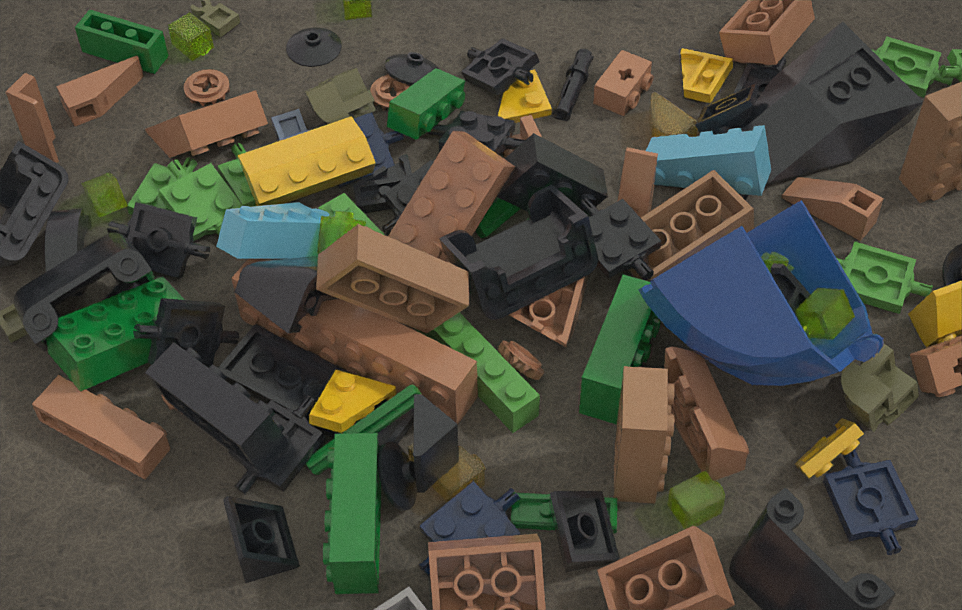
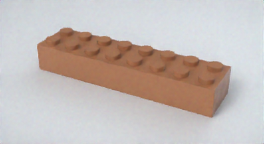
M248 259L231 278L234 291L240 272L245 266L255 262L271 261V259ZM235 293L240 316L246 323L250 325L258 324L266 328L267 331L292 341L293 344L319 355L320 358L334 365H339L354 375L396 386V394L413 384L425 398L455 421L457 425L478 397L476 360L397 321L344 300L336 299L322 301L317 316L307 314L299 321V324L302 326L300 332L288 334Z

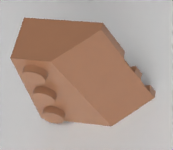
M255 90L179 115L146 128L145 131L171 158L191 151L192 156L210 151L208 144L214 142L217 143L218 147L235 142L233 136L240 133L243 139L259 134L258 127L267 125L268 122Z
M588 275L509 314V316L567 347L574 333L588 282Z
M673 346L666 348L664 369H668V383L674 384V402L671 405V414H674V424L707 483L745 470L746 459L749 454L748 445L743 436L739 435L704 358L694 351Z
M538 534L428 542L433 610H546L541 541Z

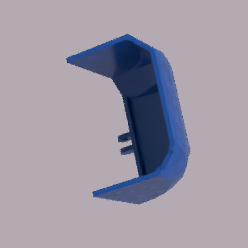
M802 200L747 233L743 226H740L650 281L651 284L639 289L644 301L662 323L690 349L719 369L751 385L783 386L814 381L842 371L853 360L866 362L872 357L874 358L884 345V338L872 333L864 303ZM774 263L784 264L817 301L803 328L770 273Z

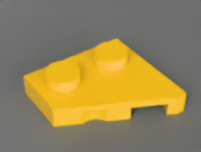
M682 48L681 63L684 98L711 103L731 72L733 59Z
M535 69L530 70V73L534 76L532 83L529 82L530 84L526 85L521 81H516L507 91L503 92L498 116L514 120L517 123L520 122V117L532 115L533 119L552 115L551 105Z
M335 370L309 414V424L342 433L353 426L357 420L363 419L373 412L375 405L384 399L389 400L396 395V386Z
M843 418L835 424L837 428L835 432L827 438L825 436L822 437L795 463L798 469L808 478L813 475L817 478L832 467L833 464L830 461L840 453L844 456L853 451L860 444L857 439L864 434L854 422Z

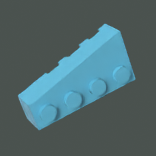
M765 125L754 126L753 131L742 132L741 128L729 129L725 134L716 135L712 131L701 132L700 136L689 137L687 134L652 137L646 149L648 152L658 153L654 185L686 188L712 170H715L738 194L762 196L771 173Z
M300 202L254 207L241 206V208L226 209L216 247L237 259H291L318 256V254L336 241L340 223L329 218L330 214L320 209H311Z

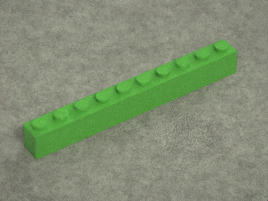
M345 193L319 207L320 210L330 214L329 218L340 223L336 241L357 224L369 227L384 235ZM460 312L428 333L415 329L417 332L477 361L478 397L512 433L539 416L540 395Z

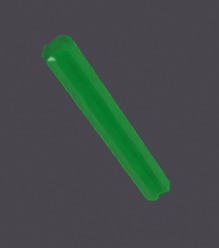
M413 384L409 385L342 434L379 433L414 408V394H421L420 390ZM335 439L316 451L307 461L306 465L314 475H319L328 469V448H334Z

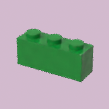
M90 9L75 26L82 52L116 63L138 56L141 69L152 74L158 71L169 56L164 34L161 30Z
M435 68L389 102L387 127L417 140L426 132L431 131L440 121L445 120L450 113L463 105L465 100V92H463L465 80Z

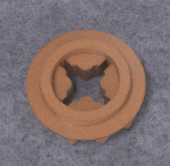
M208 69L195 72L184 83L185 96L190 99L192 104L199 102L203 107L207 102L215 104L217 99L225 100V94L230 92L229 80L225 74L217 70ZM210 83L212 88H209L207 92H203V89H206Z
M389 75L378 78L370 89L375 100L373 101L374 105H381L383 110L389 108V102L411 85L401 83ZM391 88H394V91H396L397 96H391Z
M503 340L498 351L512 367L534 380H539L543 376L542 363L533 354L514 341L509 343Z

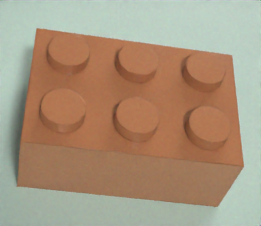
M747 0L719 32L725 57L732 58L734 62L742 64L776 65L815 19L811 0Z
M691 526L597 570L609 610H725L735 605L714 541L711 536L696 526Z

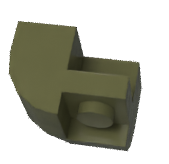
M356 67L304 91L315 114L328 124L351 116L354 119L376 111L373 105L375 100L372 93L366 89Z
M885 344L874 358L872 357L866 362L861 361L860 366L852 361L842 370L840 381L846 406L859 422L873 432L882 422L890 425L919 397L917 381L896 367L894 350Z

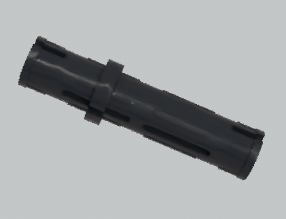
M579 49L576 52L573 64L566 71L567 79L552 113L555 119L570 120L581 87L587 82L589 76L588 69L594 56H591L592 52L587 49Z

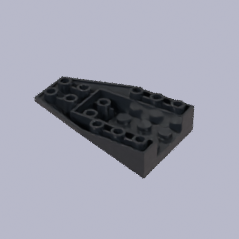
M842 21L772 78L755 102L749 118L738 128H741L742 132L753 131L754 126L765 125L771 164V173L766 183V186L852 163L908 124L924 101Z

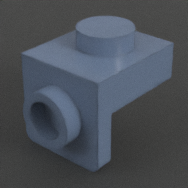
M299 109L271 117V123L278 141L310 131L307 130Z

